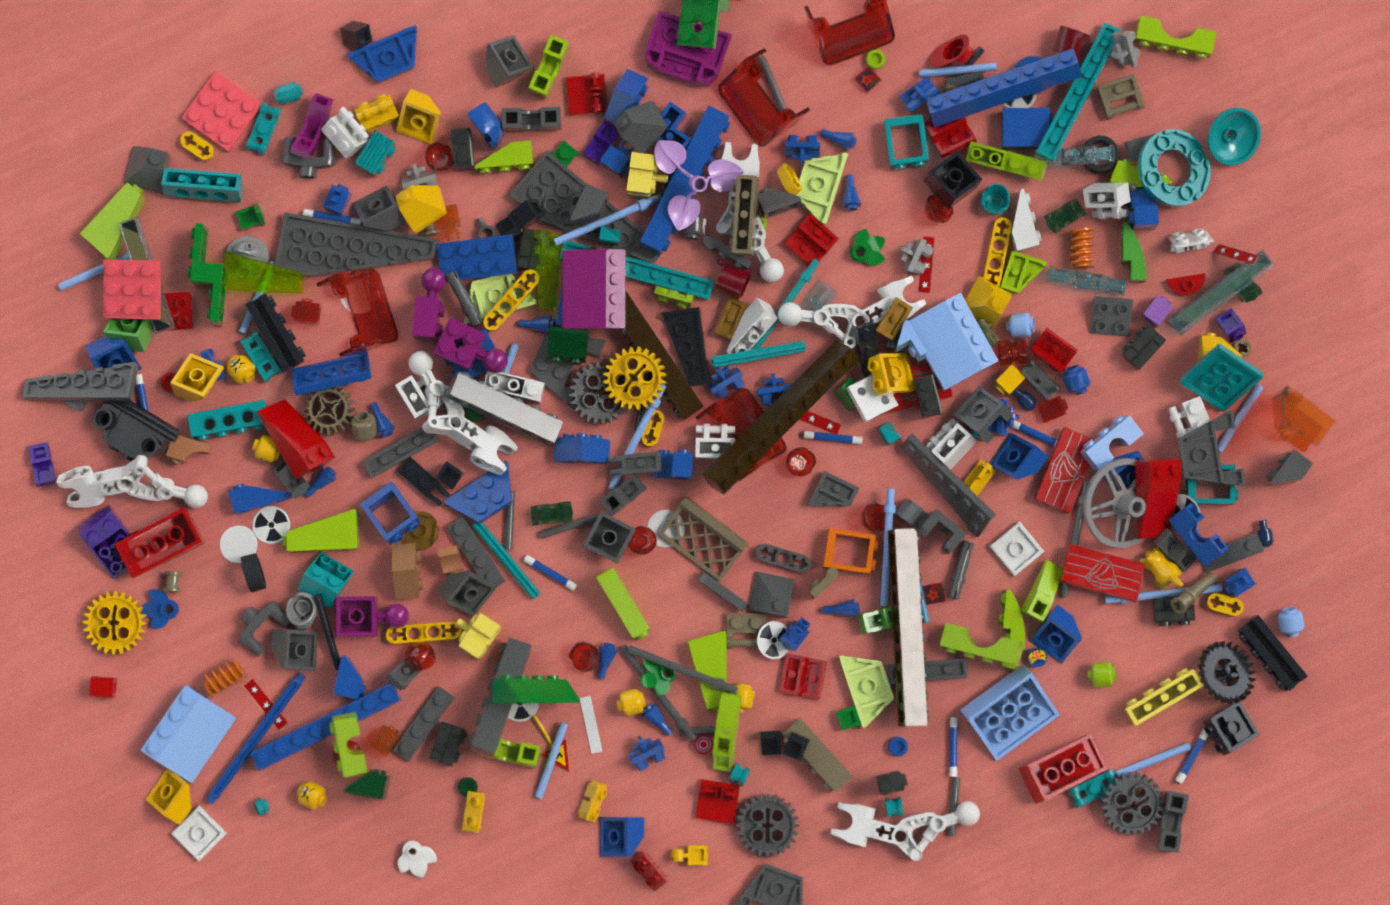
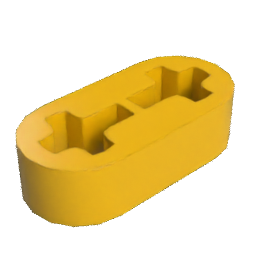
M185 132L181 136L180 142L182 146L199 159L209 161L214 157V148L195 133ZM187 137H188V138L193 137L192 140H193L197 145H196V146H193L192 144H188V146H187V145H186L187 142H186L185 139H186ZM201 146L203 149L208 147L210 154L202 156L203 153L199 150V147Z
M786 163L777 169V174L785 190L790 194L797 195L803 188L795 171Z
M658 410L654 411L652 417L658 414L661 422H657L654 428L652 427L653 420L650 419L641 437L643 444L647 447H653L658 443L663 428L664 415ZM654 430L653 437L656 438L655 441L652 440L651 443H647L645 435H649L650 431Z
M1219 593L1211 594L1206 599V605L1210 610L1229 616L1240 615L1244 609L1241 600ZM1218 597V601L1223 602V606L1216 605V607H1213V603L1210 600ZM1234 602H1236L1237 607H1239V610H1236L1233 613L1232 609L1226 607V605H1232L1234 604Z

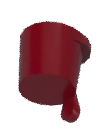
M1060 25L1053 51L1058 54L1074 49L1079 62L1082 47L1086 39L1090 40L1091 36L1073 28Z
M718 259L717 264L722 266L723 269L718 277L716 289L740 300L750 281L752 269L749 268L747 271H743L730 266L722 259Z

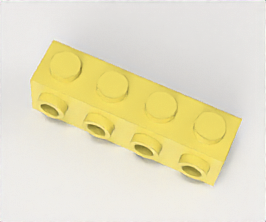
M1185 668L1176 673L1178 677L1172 681L1168 678L1161 682V687L1155 691L1151 688L1144 692V697L1137 701L1134 698L1127 702V707L1123 710L1132 725L1137 726L1203 687L1194 669L1188 671Z

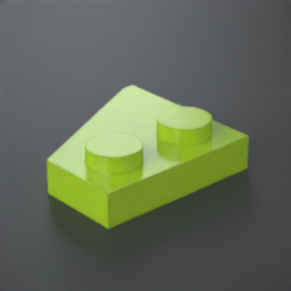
M1012 251L1000 288L1019 294L1048 262Z
M658 286L655 288L654 296L657 297L658 301L668 303L669 300L675 302V306L679 308H691L693 295L687 294L686 296L679 294L677 291Z

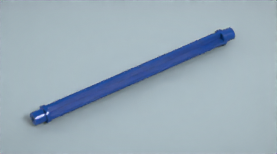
M299 672L295 678H292V681L212 790L209 791L210 794L206 798L208 802L213 804L217 798H220V795L245 763L250 753L253 752L291 698L302 686L306 676Z

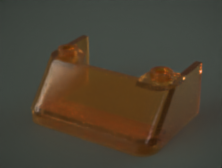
M1289 386L1279 390L1272 398L1275 435L1283 441L1287 439L1303 452L1308 449L1311 443L1318 446L1336 421Z

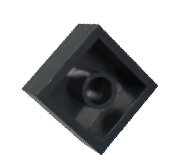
M958 151L930 170L924 179L925 184L948 209L973 192L982 181V178Z

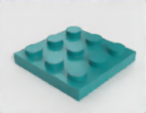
M1218 343L1180 378V384L1225 412L1257 384L1264 375L1261 370Z

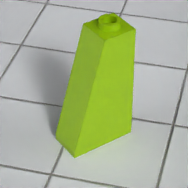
M127 182L80 233L107 259H116L125 241L121 224L136 220L146 200L141 195L143 191L136 184L131 186Z
M352 509L287 531L286 536H283V547L287 548V552L359 550L358 510Z
M612 567L597 576V580L632 638L640 640L649 635L647 632L650 630L649 626L614 568Z
M726 631L688 641L696 671L713 678L724 679L725 682ZM699 681L707 710L711 709L712 712L718 711L722 692L726 693V691H719L714 689L712 685Z

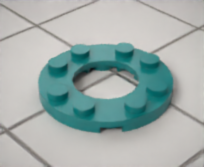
M1168 129L1151 136L1142 146L1138 157L1139 178L1147 193L1159 203L1171 207L1185 206L1199 199L1206 191L1211 176L1209 158H1206L1202 149L1204 147L1195 137L1182 130ZM1168 150L1178 151L1188 161L1190 168L1189 177L1182 186H1169L1161 179V175L1157 170V162L1163 152Z

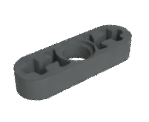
M761 544L756 550V556L762 562L799 573H805L811 567L809 557L769 544ZM764 547L768 548L770 553L778 550L775 555V562L771 561V556L762 558V554L759 551L764 550ZM779 554H788L789 562L781 564L778 561ZM792 555L797 556L795 558L796 561L805 559V563L808 566L802 570L799 569L798 564L794 563V567H790Z
M702 571L697 577L698 581L743 612L748 605L747 602Z

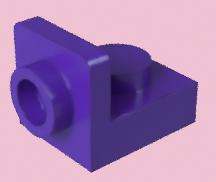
M1232 308L1215 318L1217 324L1226 334L1229 343L1242 339L1246 334L1243 322Z

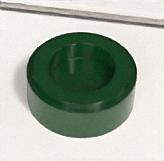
M470 777L463 778L458 784L459 793L467 797L468 791L477 792L478 790L477 782Z

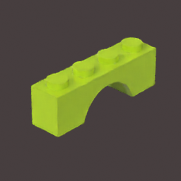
M1141 15L1138 20L1134 42H1138V45L1143 47L1152 45L1157 46L1158 50L1168 51L1171 49L1176 50V53L1180 55L1190 53L1194 54L1196 58L1206 59L1212 55L1217 32L1197 28L1191 36L1176 39L1165 33L1160 19Z
M945 623L940 646H944L945 651L955 654L957 650L963 651V656L975 658V655L982 656V661L990 663L998 660L1001 661L1000 665L1012 668V665L1019 666L1024 643L1001 637L993 646L981 648L971 640L969 628Z

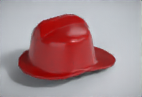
M961 34L938 46L930 56L931 65L934 67H942L948 64L954 66L964 65L974 55V51L969 46V37Z

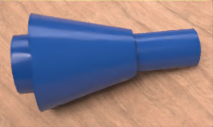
M822 129L820 134L821 137L831 139L847 151L850 148L853 149L857 138L854 137L855 134L850 132H831Z
M846 175L847 187L842 207L846 208L847 211H856L861 206V202L854 187V175Z
M552 315L532 320H520L519 327L532 328L549 334L550 327H556V321L552 318Z
M377 402L370 404L376 419L377 436L386 438L392 435L395 429L393 424L381 413Z
M322 466L313 484L307 489L305 494L311 497L318 489L337 480L335 477L336 472L330 466L327 468Z
M852 599L835 606H823V614L836 613L856 618V614L860 613L859 602Z
M604 642V645L599 646L600 667L597 677L600 679H605L607 668L618 652L615 644Z
M649 703L646 705L642 717L656 727H659L666 736L671 734L672 730L665 723L657 704L652 705Z

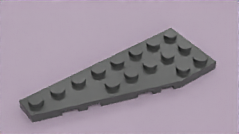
M548 151L541 156L509 194L519 204L526 200L537 199L545 213V216L539 221L568 232L619 211L611 203L607 202L601 217L577 226L571 225L568 215L572 205H577L578 192L581 187L585 188L586 183ZM626 216L604 225L605 228L621 231L618 245L600 242L601 227L580 236L614 250H625V254L652 264L661 256L640 246V240L644 231Z
M285 212L274 270L315 277L431 260L435 258L438 239Z

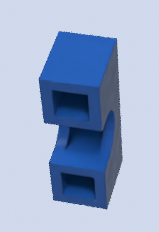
M1190 503L1169 519L1172 528L1181 535L1185 545L1195 553L1196 559L1206 567L1229 548L1217 533L1210 538H1205L1199 534L1197 524L1205 517L1199 513L1193 503Z

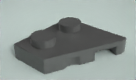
M824 471L808 506H851L859 487Z

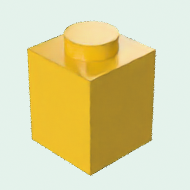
M1011 365L994 382L996 384L995 388L1000 394L1009 396L1026 377Z

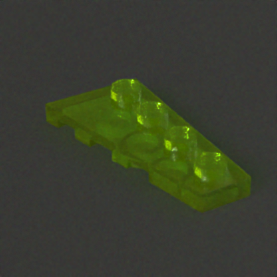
M534 229L535 236H538L539 246H535L540 262L536 266L537 274L541 279V282L537 284L539 309L556 311L558 303L559 257L562 244L555 246L553 239L561 236V234Z
M225 252V290L303 294V272Z

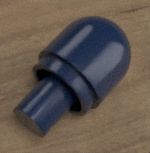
M1019 388L1012 392L1018 398L1017 402L1024 410L1032 411L1036 408L1037 401L1029 392L1025 391L1023 393Z
M1267 520L1259 521L1260 530H1257V534L1264 548L1270 547L1274 541L1271 528L1268 529Z

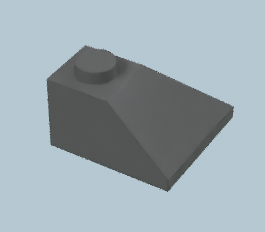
M514 35L487 45L486 73L495 88L513 81L534 68Z
M653 101L626 109L614 123L620 136L640 153L644 154L650 150L667 129V125Z
M133 146L124 184L128 182L131 186L136 184L139 188L162 193L164 168L169 167L171 155L168 152L153 148Z
M388 186L353 203L363 225L366 227L390 231L406 223Z
M770 187L764 188L758 194V204L764 219L798 208L802 202L801 197L776 188L772 190Z
M467 570L450 574L437 590L446 603L474 616L495 591L497 585Z
M756 572L749 610L787 618L794 579Z
M273 629L271 649L282 669L316 671L318 632Z

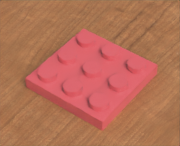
M215 71L182 116V119L230 152L260 111L262 104Z
M103 259V318L161 319V260Z

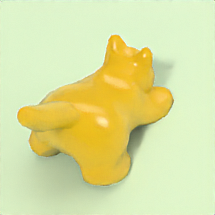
M1158 547L1147 551L1145 558L1140 559L1139 563L1145 564L1144 568L1154 574L1156 586L1160 589H1167L1172 583L1178 587L1183 586V583L1178 578L1182 575L1181 569L1175 563L1169 562Z

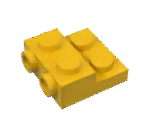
M907 353L877 354L869 358L868 369L872 372L874 379L872 387L877 392V396L915 391Z

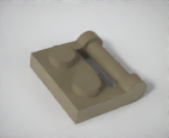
M1134 74L1097 86L1107 120L1114 118L1115 115L1136 108H1145ZM1131 96L1135 97V101L1111 109L1110 103Z
M834 567L829 568L826 572V577L822 581L817 579L809 587L811 589L809 595L815 599L837 578L838 570Z
M727 614V649H733V647H758L757 639H733V633H759L761 627L766 624V614Z

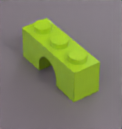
M550 35L540 66L535 71L528 87L529 92L548 99L569 49L568 41Z
M356 712L332 716L333 722L330 723L332 735L336 734L337 741L333 742L335 754H340L341 760L337 761L339 772H343L344 778L367 773L363 749L354 751L346 746L347 741L351 737L360 735Z
M500 738L494 758L480 753L479 756L537 769L541 746L523 742L521 744L512 743Z

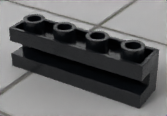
M264 293L256 300L245 304L282 371L286 373L304 363L303 357L306 355L300 346L296 347L293 341L296 338L291 329L286 330L284 326L286 320L282 313L277 314L274 309L277 304L273 297H268Z
M1255 615L1238 629L1240 633L1238 637L1244 644L1248 643L1251 646L1253 656L1257 660L1261 659L1265 664L1263 668L1269 675L1273 674L1277 680L1275 682L1282 691L1284 689L1291 691L1295 685L1308 677L1259 615Z

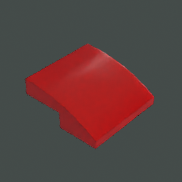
M965 117L934 127L932 119L924 122V126L942 159L970 146V142H977Z
M809 214L784 242L783 246L805 265L809 266L814 258L820 262L839 238L814 216Z
M786 653L779 692L820 700L828 661Z

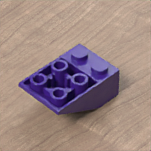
M108 505L79 525L77 529L79 535L114 579L127 570L115 543L129 537L130 533L114 510Z

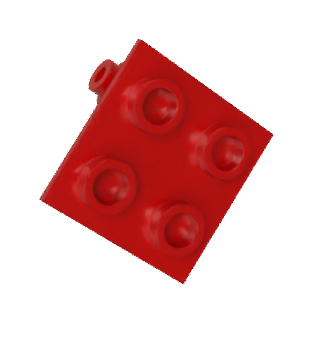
M594 72L591 75L566 77L569 116L604 113L607 111L605 74Z
M190 292L161 293V301L170 326L160 331L194 329L191 308L192 295H190Z
M701 779L695 818L734 824L740 785Z
M641 851L631 860L632 866L637 873H640L645 878L647 886L656 891L668 882L667 876L661 869L658 870L659 866L656 867L654 865L656 862H652L653 859L647 852Z

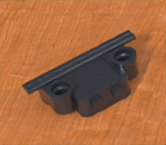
M104 401L102 407L93 416L94 425L99 429L105 430L103 440L109 444L108 448L117 453L119 451L123 452V457L130 461L134 460L138 455H144L147 458L161 457L170 442L175 443L180 434L178 428L133 401Z

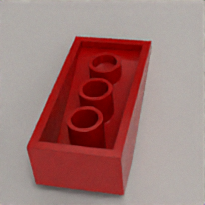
M285 399L257 411L259 418L296 479L322 468V466H325L335 458L326 441L311 425L307 424V421Z
M1156 458L1135 461L1136 497L1142 498L1146 504L1144 513L1137 517V539L1158 537L1165 528L1171 531L1172 525L1169 519L1174 516L1181 482V459Z
M183 507L115 543V546L132 579L205 544V541L188 509Z
M1090 733L1018 769L1035 804L1107 770L1108 767Z

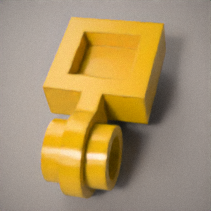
M687 845V853H684V849H672L670 857H672V861H684V857H687V865H708V845Z

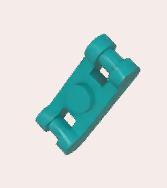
M262 103L256 123L246 144L247 150L252 151L253 149L258 151V154L265 155L280 118L281 108H272L269 104ZM266 114L272 115L271 121L265 119ZM257 138L263 139L262 144L256 143Z
M255 330L251 333V336L242 338L240 342L264 381L268 382L272 376L276 374L278 376L282 371L259 333ZM257 342L258 346L252 349L250 345ZM270 363L272 368L265 371L263 366Z
M1114 769L1067 790L1075 801V808H1079L1105 795L1106 793L1103 789L1109 790L1110 787H1105L1102 780L1108 779L1109 783L1114 784L1113 778L1116 774ZM1082 790H1084L1086 793V797L1081 798V795L1079 793Z

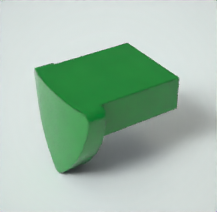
M258 203L236 211L242 231L258 225H265V218Z
M852 377L834 392L848 411L856 407L846 389L855 382Z

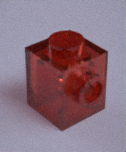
M302 298L301 301H296V306H292L291 317H294L296 323L315 325L320 323L321 305L319 303H313L312 299Z

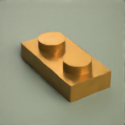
M729 297L714 333L732 340L747 304Z
M895 297L877 326L876 331L893 341L913 307Z

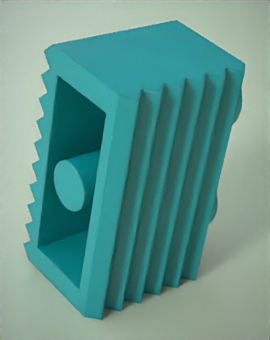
M374 130L354 163L374 177L377 174L381 175L386 167L385 161L388 157L392 158L396 151V144L391 139Z

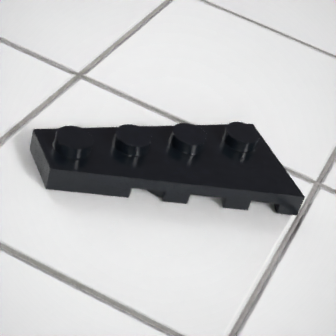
M700 307L661 312L689 385L691 387L709 385L710 377Z

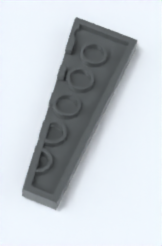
M130 362L113 365L110 368L104 369L99 367L91 371L80 370L73 374L61 373L54 376L49 375L26 379L22 397L25 400L132 401L138 364Z
M913 433L909 435L901 448L967 524L968 530L977 537L982 535L996 514Z

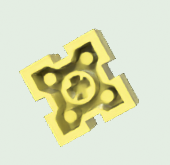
M632 152L627 196L648 199L651 197V194L655 195L656 182L668 183V175L658 174V166L656 165L654 155Z
M482 613L479 616L475 614L469 624L460 618L456 625L465 631L458 640L461 642L459 646L481 660L502 626Z

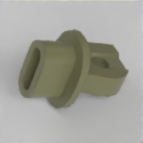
M982 318L977 323L989 345L994 348L998 344L999 338L990 329L992 323L988 324Z

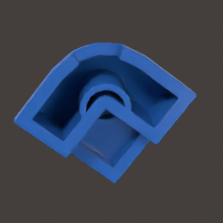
M485 102L475 107L467 115L480 131L485 141L495 150L502 142L504 136L503 128L498 116Z

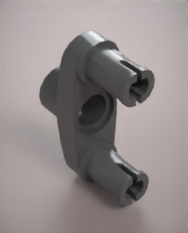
M285 137L284 154H282L281 163L299 168V177L314 179L316 178L317 169L335 166V146L329 139L323 140V155L321 157H309V159L290 153L291 146L296 138Z
M275 601L267 605L260 612L251 606L240 618L247 627L241 634L238 642L243 647L246 646L258 657L266 648L253 637V633L268 616H272L284 628L290 622L286 613L279 608L280 605Z

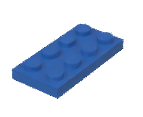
M512 234L437 244L439 269L444 275L456 270L460 280L517 273Z
M368 352L292 369L295 396L307 395L310 392L324 391L332 387L346 386L349 383L364 382L367 379H371Z

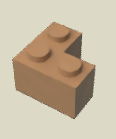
M416 543L392 545V577L396 600L419 598V590H423L422 578H418V576H421V567L418 564L421 562V552L417 551Z

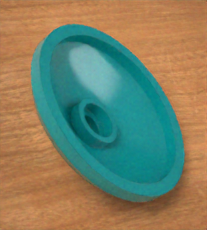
M1239 107L1229 108L1221 112L1212 122L1208 132V147L1212 156L1217 161L1226 165H1238L1247 161L1255 153L1260 143L1261 127L1258 119L1252 112Z

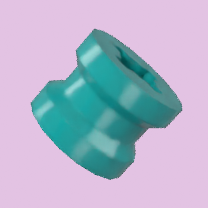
M736 763L729 781H736L743 787L751 769L742 768L739 763Z
M896 797L894 800L886 798L887 818H891L893 815L903 816L901 797Z

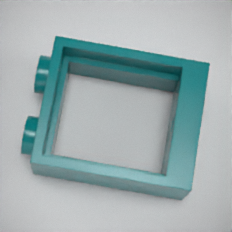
M923 114L884 119L883 124L889 168L903 170L906 169V166L913 165L914 168L924 167L925 163L929 161ZM919 126L923 156L894 159L891 129Z
M1221 464L1222 470H1235V465ZM1186 478V495L1194 499L1198 505H1233L1235 500H1238V489H1235V485L1230 484L1229 499L1196 498V479Z

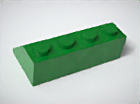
M501 675V679H493V703H579V697L567 679H559V676H547V679H544V675H534L532 679H528V675H516V679H513V675Z

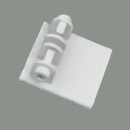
M1194 229L1191 233L1186 234L1184 232H1177L1173 236L1168 237L1172 243L1170 245L1171 252L1175 253L1185 252V247L1189 251V246L1192 247V250H1195V245L1196 249L1207 248L1210 242H1214V239L1204 229Z

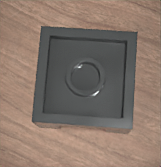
M980 386L953 414L966 429H972L987 444L993 438L988 428L998 416L1001 415L1005 421H1008L1013 416L1003 402Z
M935 509L921 528L930 532L938 524V528L946 535L950 534L951 537L942 547L950 554L967 533L938 509Z

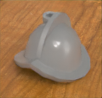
M253 236L235 239L226 250L230 266L244 275H253L260 272L269 260V251L266 245L260 239Z

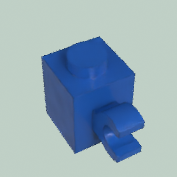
M625 139L621 142L619 149L611 145L600 159V164L618 177L622 173L625 175L629 170L630 158L626 154H632L635 150L633 146L629 150L624 148V145L627 143Z
M340 184L337 187L332 185L323 207L326 210L343 216L352 196L348 192L349 188Z
M1242 568L1223 581L1225 584L1223 588L1229 596L1232 595L1235 598L1256 583L1246 568Z

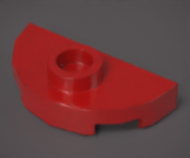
M1205 273L1171 278L1166 281L1169 288L1180 296H1190L1202 288L1205 282Z

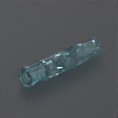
M1113 145L1100 148L1097 146L1061 148L1054 163L1036 155L1037 151H1035V158L1048 161L1047 165L1053 166L1098 163V161L1109 160L1113 162L1115 160Z
M1053 266L1049 267L1047 277L1048 283L1051 281L1063 283L1064 286L1090 289L1104 293L1115 292L1120 293L1121 296L1125 295L1127 279H1112L1111 276L1092 274L1067 268L1062 270L1056 269ZM1083 278V281L1079 282L1076 279Z

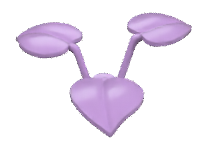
M659 140L654 149L655 162L661 171L671 174L678 168L690 178L689 186L692 192L687 195V198L683 195H677L668 204V215L677 230L688 227L698 217L700 203L690 198L697 192H703L707 188L709 179L713 189L725 192L733 187L734 180H737V175L744 173L735 163L718 159L708 165L710 176L706 178L699 175L693 176L680 166L686 160V150L683 145L676 141Z

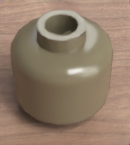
M359 412L351 419L352 433L357 440L369 441L377 434L376 419L372 414Z

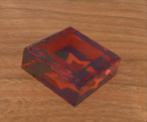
M870 66L854 78L867 94L882 81Z
M942 582L922 586L926 605L946 601Z

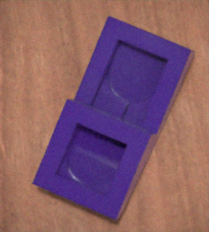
M604 120L595 133L594 138L584 150L583 156L599 165L600 159L608 148L613 145L619 135L617 128Z
M49 443L29 446L35 485L40 487L55 484L56 478Z

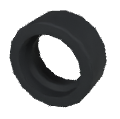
M1098 135L1090 138L1081 151L1083 165L1089 171L1098 174L1110 171L1119 158L1117 144L1107 136ZM1098 143L1107 145L1111 151L1110 161L1103 166H1097L1089 159L1090 148Z
M253 553L241 557L242 569L249 590L256 592L266 589L264 573L257 554Z

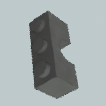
M541 107L538 110L502 108L503 131L562 130L561 108Z
M1166 791L1156 849L1179 853L1182 836L1181 824L1186 813L1189 794Z

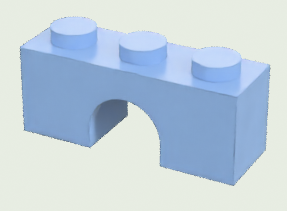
M1130 415L1116 417L1112 421V426L1109 428L1105 427L1098 433L1099 436L1094 441L1091 439L1083 445L1084 449L1080 453L1093 470H1099L1114 459L1109 451V444L1113 439L1119 440L1123 446H1130L1144 434Z

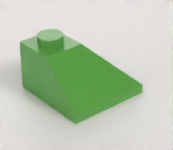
M110 318L103 333L108 338L125 339L132 351L145 352L152 338L153 320Z

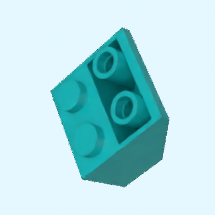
M320 552L304 573L297 589L312 596L321 594L324 605L331 609L336 602V597H340L354 571L325 553Z

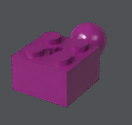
M430 268L421 277V284L426 290V297L416 296L412 336L414 339L438 341V337H441L443 331L440 318H444L445 306L437 296L438 292L446 284V277L441 270Z
M451 317L433 351L436 356L468 371L471 370L476 358L483 361L485 369L491 373L502 372L508 363L507 355L501 349L493 348L487 351L482 348L487 337L485 333ZM463 340L465 346H460L458 349L455 343Z
M376 596L336 597L337 637L378 636V622H386L388 626L397 629L405 626L409 620V612L402 604L396 603L388 606L386 610H378V597ZM357 611L362 615L359 622L352 618L353 615H356Z

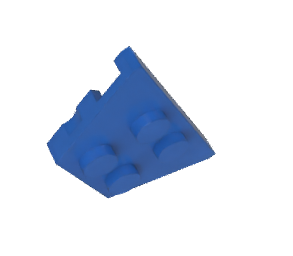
M416 25L411 26L347 55L378 83L384 82L415 68Z
M507 460L503 462L507 469L502 475L487 472L444 500L446 506L481 524L512 504L511 479L509 476L510 465Z

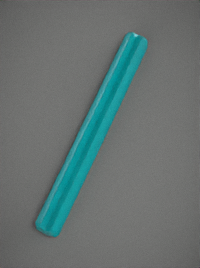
M804 341L714 356L711 358L713 367L718 368L802 353L806 351V345Z
M475 522L472 525L473 528L531 599L540 595L539 590L484 523L479 524Z

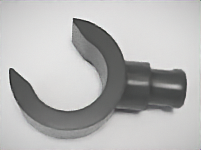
M482 217L476 219L480 228L478 232L479 238H481L484 230H491L493 232L492 237L496 236L494 228L486 225Z

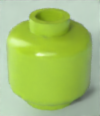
M1110 662L1093 663L1091 670H1087L1088 682H1093L1095 688L1111 687L1113 682L1116 681L1115 666H1112Z

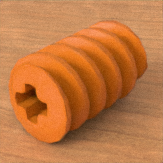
M1082 227L1070 231V236L1074 237L1070 239V243L1074 244L1070 247V251L1075 252L1070 255V258L1074 260L1070 262L1071 267L1077 269L1094 268V266L1089 265L1090 262L1095 261V259L1089 257V255L1094 254V251L1089 250V247L1094 246V243L1089 242L1090 239L1094 238L1093 235L1089 234L1094 228Z
M231 658L232 665H229L227 662L224 663L225 669L218 666V673L211 670L212 677L204 674L205 681L203 683L212 698L215 697L214 691L221 694V687L227 690L229 689L228 683L234 686L235 679L241 682L242 675L247 678L241 665L234 658Z

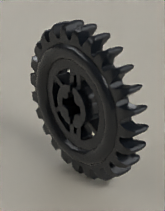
M1225 641L1220 643L1214 642L1212 645H1208L1206 650L1202 651L1203 656L1199 657L1201 663L1198 664V668L1201 671L1198 672V675L1202 676L1200 682L1205 683L1203 688L1205 690L1209 689L1208 694L1210 696L1214 694L1216 701L1220 699L1221 703L1227 702L1230 705L1239 703L1241 700H1245L1251 694L1249 690L1255 687L1250 683L1254 682L1256 678H1251L1250 675L1256 671L1249 670V667L1254 663H1246L1250 656L1242 657L1245 650L1237 652L1239 645L1231 648L1232 642L1226 644ZM1219 662L1220 666L1215 668L1216 663Z

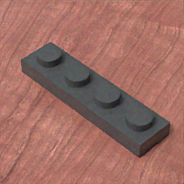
M420 428L363 460L362 463L373 479L440 440L437 434L426 433Z
M463 516L447 526L478 576L496 584L497 587L506 582Z
M966 658L924 662V669L927 673L926 681L968 678ZM889 664V684H896L895 664Z
M438 686L393 751L407 761H410L455 697Z

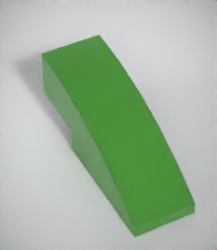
M1123 222L1121 224V263H1129V282H1145L1147 280L1146 265L1140 243L1128 222Z
M892 607L857 616L862 635L893 627Z

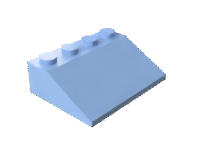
M961 293L909 320V323L927 350L925 359L943 391L998 362L995 353Z
M1024 664L960 710L996 761L1060 715L1032 672Z
M185 685L141 751L193 783L237 718L189 685Z

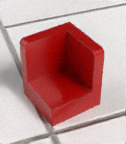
M91 676L89 696L116 698L117 678Z

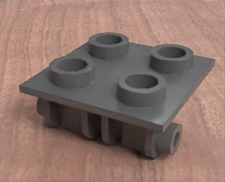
M1094 296L1090 333L1129 337L1133 299Z

